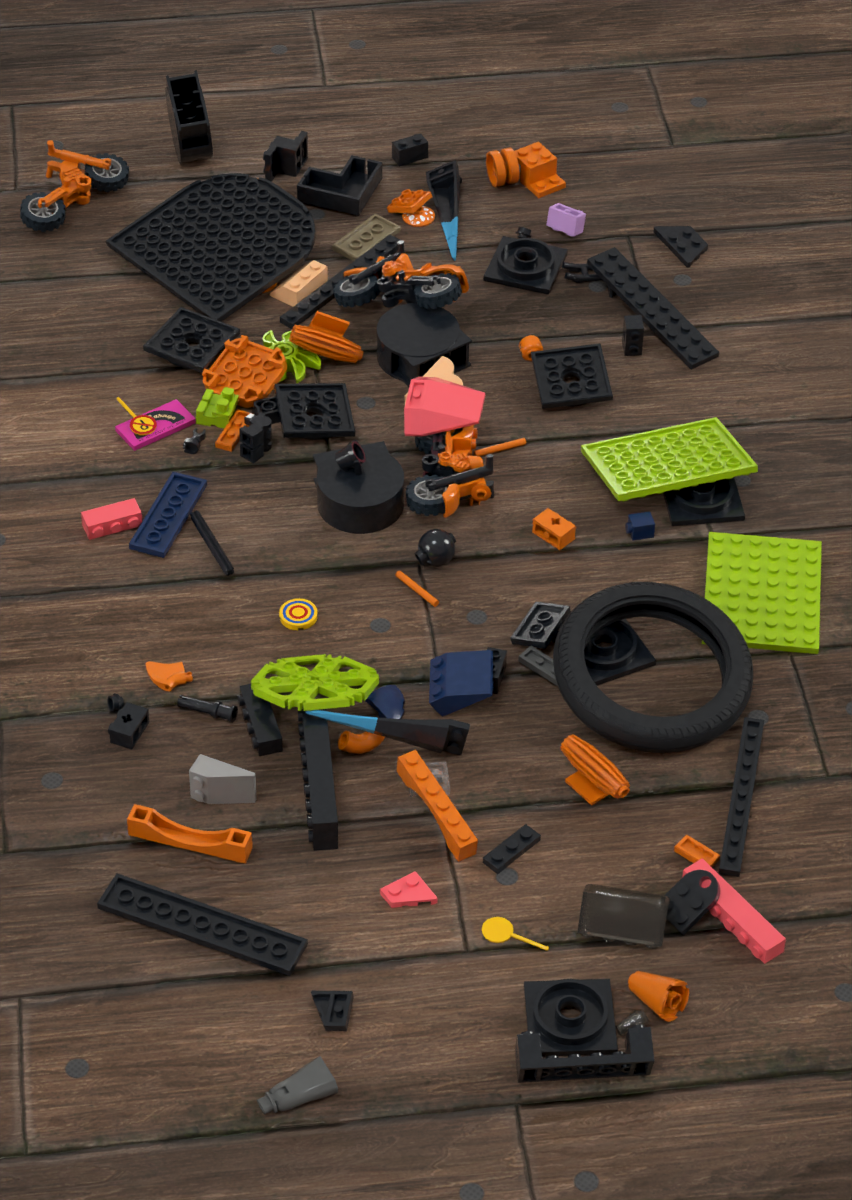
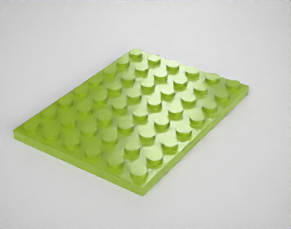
M717 417L581 445V452L618 501H628L637 497L643 498L651 494H662L665 491L680 490L684 487L713 483L717 480L732 479L736 476L750 475L751 473L758 472V465Z
M709 532L705 599L716 605L733 621L745 639L748 648L818 654L822 541Z

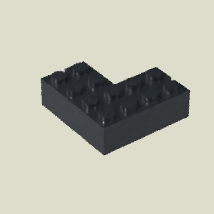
M351 155L340 174L308 167L304 177L297 184V199L305 204L359 216L382 180V162L368 159L367 174L366 158Z

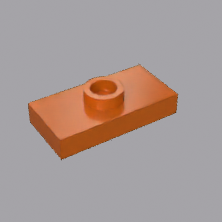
M685 835L674 846V852L692 863L703 858L713 867L720 860L718 853L688 835Z

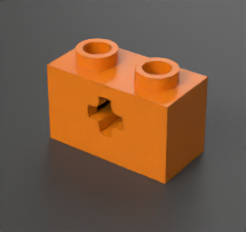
M547 508L533 518L532 532L558 550L563 549L575 540L576 526L551 509Z

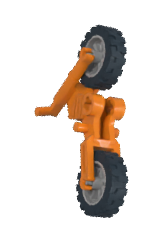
M49 140L47 141L48 155L64 161L62 163L56 161L47 162L48 167L45 176L52 178L53 171L60 172L59 176L62 186L48 194H45V192L37 194L36 192L32 193L31 196H26V199L22 200L20 207V218L23 224H26L28 228H33L35 231L41 230V232H46V230L53 231L54 228L58 229L64 223L65 209L74 201L81 205L90 202L91 192L89 190L91 187L97 188L98 191L104 190L105 192L112 190L114 192L117 189H122L128 181L129 166H127L126 161H123V158L116 157L115 154L108 155V153H104V155L96 154L95 157L67 150L55 149L54 142ZM80 163H84L85 170L81 169Z

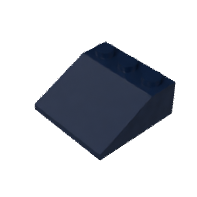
M491 650L449 652L430 660L429 704L442 717L493 695V652Z

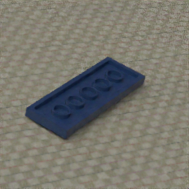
M172 472L131 539L129 549L165 558L204 492L207 480Z

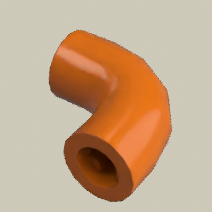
M344 731L339 738L338 748L348 753L363 754L378 747L385 737L366 731L361 734Z

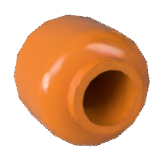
M526 336L519 343L521 355L525 360L532 361L531 352L543 351L541 341L536 336Z

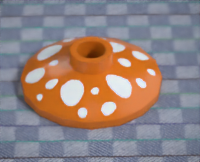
M422 205L414 213H402V219L410 226L424 227L434 221L435 213L429 207Z

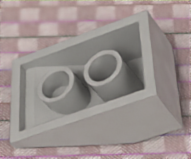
M202 754L198 756L189 770L191 798L207 804L255 803L257 800L254 772Z

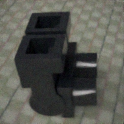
M262 412L257 416L252 413L244 418V423L249 425V427L244 425L239 429L241 442L240 456L253 464L264 456V452L272 448V422Z

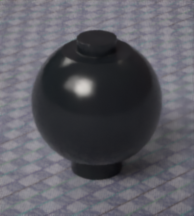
M431 529L421 536L418 542V551L414 554L421 565L428 563L431 566H443L455 554L454 543L456 539L452 533H447L445 530Z

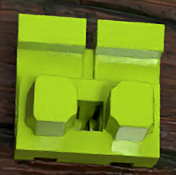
M224 387L220 395L214 394V390L206 389L196 410V424L205 426L215 425L218 428H225L238 404L239 395L234 394V389Z

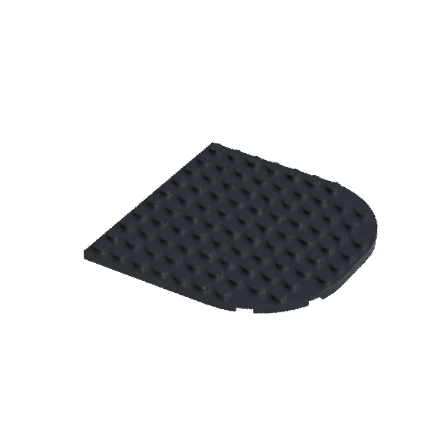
M219 174L211 176L212 179L202 182L201 180L195 181L107 239L106 244L198 313L222 322L299 267L309 256L315 243V224L308 208L271 181L262 177L258 179L249 177V174Z

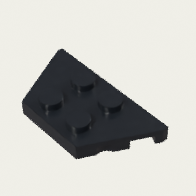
M691 226L654 227V234L687 268L691 266L693 260L697 261L700 255L708 250V244Z

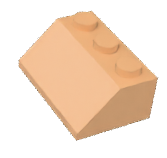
M315 260L301 266L270 292V296L294 307L328 281V266Z

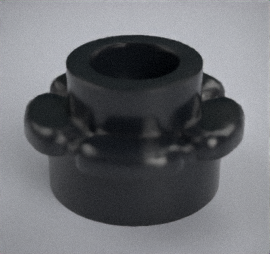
M518 227V231L515 232L518 238H531V230L528 228Z
M116 693L108 696L107 704L111 712L117 711L118 713L124 707L122 696Z

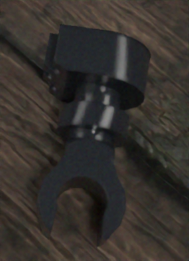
M197 428L193 430V436L186 438L183 443L184 452L189 454H196L198 452L201 441L206 438L205 429L202 433H197Z

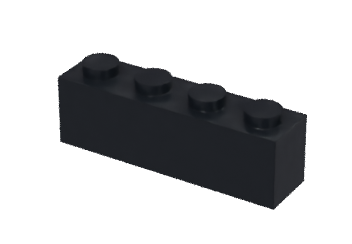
M251 684L240 686V694L237 695L239 706H243L242 716L244 721H248L246 723L248 734L253 736L251 737L253 749H257L259 756L283 752L282 736L270 702L255 696L253 690H251Z

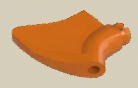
M146 662L148 676L155 685L165 691L170 692L178 685L193 681L192 672H185L182 662L172 664Z

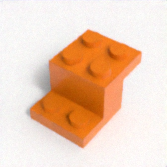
M539 141L514 151L518 164L521 166L520 182L536 197L541 198L566 188V182L556 174L557 157Z

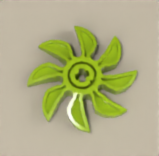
M272 330L268 331L263 336V346L273 350L278 347L282 350L287 362L286 372H292L296 383L301 382L305 378L306 367L321 369V360L317 354L309 352L289 341L291 331L282 334V341L275 339ZM285 372V374L283 375V377L280 379L279 382H281V381H283V380H285V379L287 378V377H286V372Z

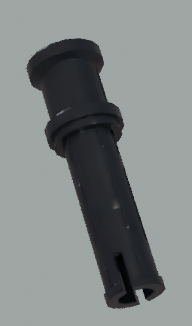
M182 694L178 698V707L207 713L214 719L222 718L233 723L238 714V707L236 705L228 706L220 701L212 703Z

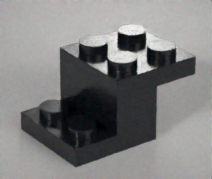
M301 131L295 139L276 136L274 141L270 143L268 150L263 154V160H265L263 170L265 179L272 182L277 173L293 177L298 175L308 160V132Z

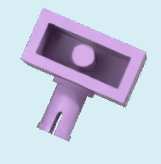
M557 203L549 207L547 226L552 227L555 231H562L566 235L574 237L583 232L586 213Z

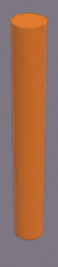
M521 438L474 450L473 454L474 456H484L526 445V439Z
M402 571L396 572L395 576L431 605L434 607L438 606L439 600Z

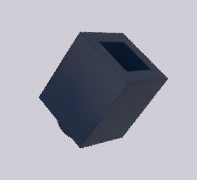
M650 511L629 514L625 527L632 541L654 538L655 522Z

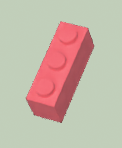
M135 498L81 512L82 526L89 540L139 527L142 523V512Z

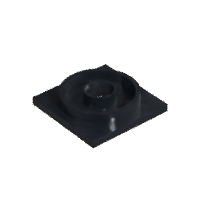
M503 236L484 274L483 281L549 294L562 263L567 256L568 249L550 246L537 239H516Z
M180 307L143 345V351L167 359L176 366L190 368L202 373L204 368L208 369L225 349L224 343L228 339L232 341L239 336L240 329ZM190 343L198 344L196 346H189Z
M601 343L531 352L542 409L561 406L574 407L587 403L613 400ZM568 377H575L580 381L566 383L563 380Z
M345 383L275 384L274 390L283 438L302 437L310 440H324L331 437H355V427ZM309 413H316V414H319V415L309 416V415H307V414H309Z
M734 477L732 479L717 480L713 483H703L698 486H689L680 490H670L663 493L671 526L745 521V513ZM704 489H706V490L709 491V492H706V493L697 492V491H702V490H704Z
M626 619L616 621L602 628L589 640L584 649L585 664L596 685L656 665V659ZM558 632L556 633V635H555L554 638L552 639L554 643H555V641H556ZM601 641H606L611 643L612 645L609 647H600L597 644H600Z
M610 979L524 981L527 1031L540 1033L542 1057L551 1055L569 1056L572 1054L590 1055L593 1053L607 1055L618 1052ZM563 1008L566 1010L576 1008L581 1014L575 1018H568L563 1016L560 1010Z

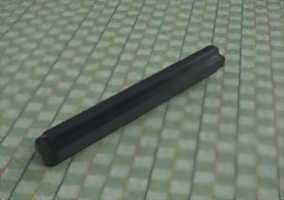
M198 510L191 512L190 518L224 574L227 576L233 574V565Z

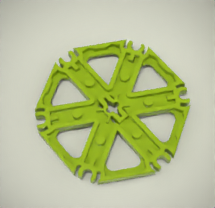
M326 654L281 658L277 659V663L269 662V665L266 664L251 680V690H253L255 696L284 709L286 706H288V709L298 707V711L302 709L309 711L350 707V705H355V701L362 703V700L365 701L379 684V675L374 668L345 656L343 659L341 656L332 658L330 654L327 657ZM318 663L312 669V671L308 670V668L299 666ZM345 666L353 668L347 672H339V669ZM268 673L278 675L272 676L270 679L265 678ZM363 685L359 689H353L349 687ZM292 692L290 695H280V694H278V693ZM319 693L322 694V695H324V696H326V697H329V698L315 699V697H316Z

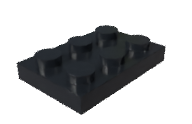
M536 601L511 636L512 644L546 649L567 616L571 613L570 606Z

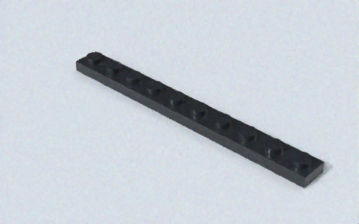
M391 234L280 316V323L293 329L294 325H300L335 298L333 292L334 285L339 280H343L345 271L361 267L368 268L374 265L379 256L386 258L398 250L397 242L402 240Z
M744 717L719 874L740 877L764 720Z

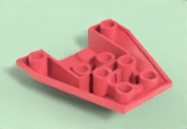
M416 377L411 379L404 407L405 436L423 437L479 424L486 396L485 392L437 377Z

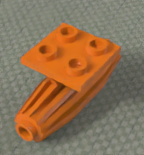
M319 311L316 312L309 326L294 325L290 334V342L309 352L333 360L356 363L363 356L361 346L343 337L350 322Z
M572 734L564 739L560 746L561 751L578 770L565 779V782L591 805H594L608 795L617 799L627 796L630 791V784L609 759L594 746Z

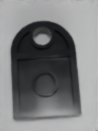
M706 870L691 871L680 879L654 907L684 936L717 903L720 897L719 882L713 874ZM710 879L711 885L707 888H702V882Z

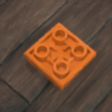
M404 190L398 198L393 199L392 203L387 206L388 213H414L432 198V194L429 191Z

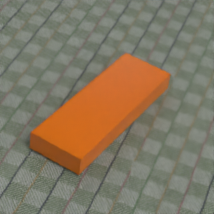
M236 410L215 442V448L230 452L234 450L240 440L239 429L244 425L246 427L249 426L244 423V418L250 414L249 412Z

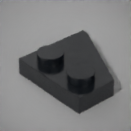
M312 990V998L325 1031H347L354 998L353 992Z

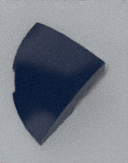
M396 685L381 687L373 691L365 700V702L379 712V718L402 719L404 715L403 704H405V700Z

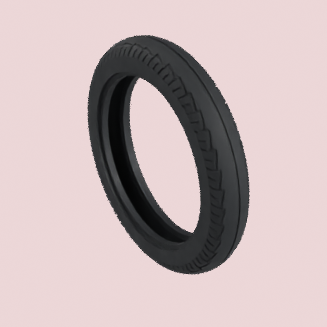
M630 582L615 585L591 595L577 605L567 616L558 632L554 645L553 666L555 679L567 705L591 730L607 740L630 749L654 753H671L690 750L707 744L724 734L735 724L747 706L752 691V658L747 643L737 626L721 609L707 599L689 590L669 584ZM633 617L664 619L685 627L708 645L720 666L722 687L711 701L690 713L668 717L644 715L617 704L597 687L587 670L584 649L589 640L598 631L616 621Z

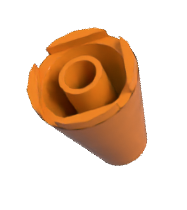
M636 971L628 979L629 990L662 1020L671 1022L677 1018L675 1015L679 1010L683 1012L690 993L689 989L686 988V985H688L686 982L642 971Z

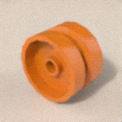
M511 147L504 148L500 152L497 150L487 152L486 169L493 187L503 186L505 182L509 185L519 181V164L516 154Z

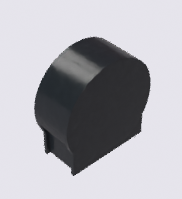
M197 70L194 71V74L171 78L166 75L167 87L165 88L168 117L179 163L213 158L210 124Z
M417 303L399 305L387 311L377 324V361L385 373L403 381L408 387H410L411 379L423 377L442 356L452 361L454 373L471 366L469 362V343H472V340L460 330L457 319L442 307L426 309L420 307Z
M384 441L360 445L365 453L366 460L362 463L363 474L358 475L355 474L354 466L343 470L337 464L335 454L341 449L313 454L317 466V478H313L317 488V507L320 516L326 523L343 532L368 534L381 531L399 519L404 509V472L400 463L389 454Z

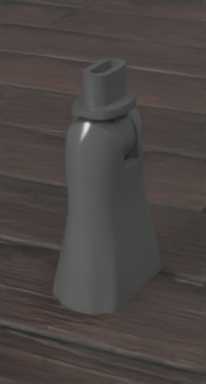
M318 1056L290 1077L273 1086L269 1092H265V1096L257 1099V1103L263 1114L271 1111L276 1113L278 1110L288 1111L307 1102L337 1094L338 1086L321 1056Z

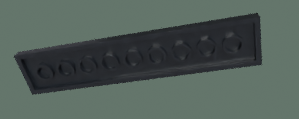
M615 247L587 260L589 267L637 315L642 316L645 324L691 370L719 357V351Z
M116 873L97 903V907L100 910L288 976L293 972L308 945V939Z

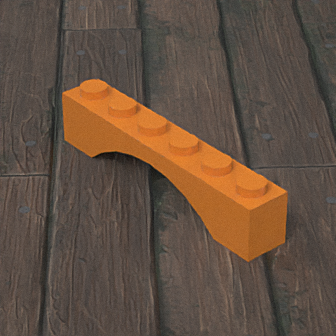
M413 750L399 756L397 773L405 785L414 790L429 807L443 833L448 848L456 860L459 862L475 855L478 839L418 752Z
M134 804L127 818L128 835L244 864H246L253 849L252 832L236 828L220 831L192 829L171 821L153 808Z

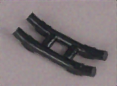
M562 263L561 267L572 272L581 271L582 274L565 273L564 278L572 280V282L582 283L584 281L602 280L597 274L588 273V270H592L588 264Z

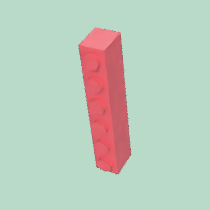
M703 858L683 870L682 878L694 870H706L713 874L720 885V897L717 903L710 909V913L717 917L724 924L725 928L738 938L741 944H745L756 958H759L766 964L784 952L786 938ZM704 880L702 882L701 887H709L711 885V880Z

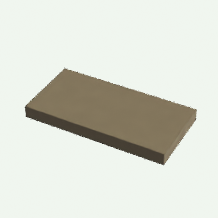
M374 214L334 243L332 250L355 261L388 235L395 236L401 232V226Z

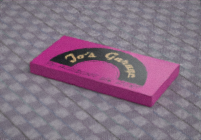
M175 399L142 414L151 416L156 420L157 428L153 433L148 435L135 434L130 429L132 419L115 426V431L136 451L195 424L196 418Z

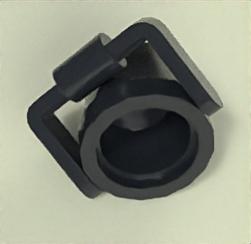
M353 440L335 454V459L341 469L345 470L354 466L356 475L363 474L362 463L366 460L365 453L358 440Z

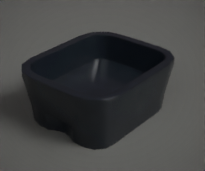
M276 396L256 400L253 404L252 413L257 416L262 412L271 419L272 424L280 422Z

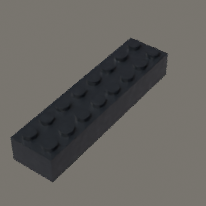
M302 709L298 711V722L302 721V723H298V733L300 736H303V738H299L301 752L304 751V753H301V764L303 767H306L302 768L303 780L307 782L304 783L305 798L309 797V799H305L306 811L310 813L307 814V827L312 829L308 830L309 843L313 842L314 851L338 849V818L328 722L326 719L309 715Z

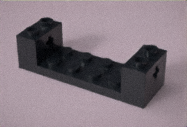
M634 1025L628 1028L624 1042L625 1052H614L612 1055L593 1053L590 1056L583 1057L580 1054H572L565 1058L551 1055L545 1059H542L540 1033L524 1031L521 1034H517L515 1044L518 1083L650 1075L654 1064L651 1027Z

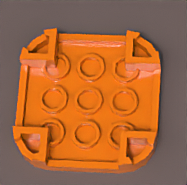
M241 335V338L232 341L228 339L224 343L225 349L209 370L204 368L202 376L205 389L214 390V394L220 395L224 387L234 389V394L239 395L237 405L250 408L253 407L256 400L268 397L275 384L285 374L287 362L282 350L278 347L273 350L251 342L248 336Z

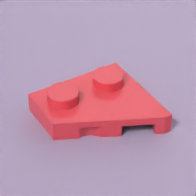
M416 871L380 889V895L391 908L418 906V902L430 901L431 905L437 903V896Z

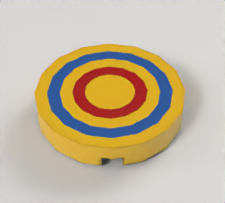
M292 599L281 606L279 617L281 623L286 628L292 630L303 628L304 630L315 624L318 612L316 606L311 601Z

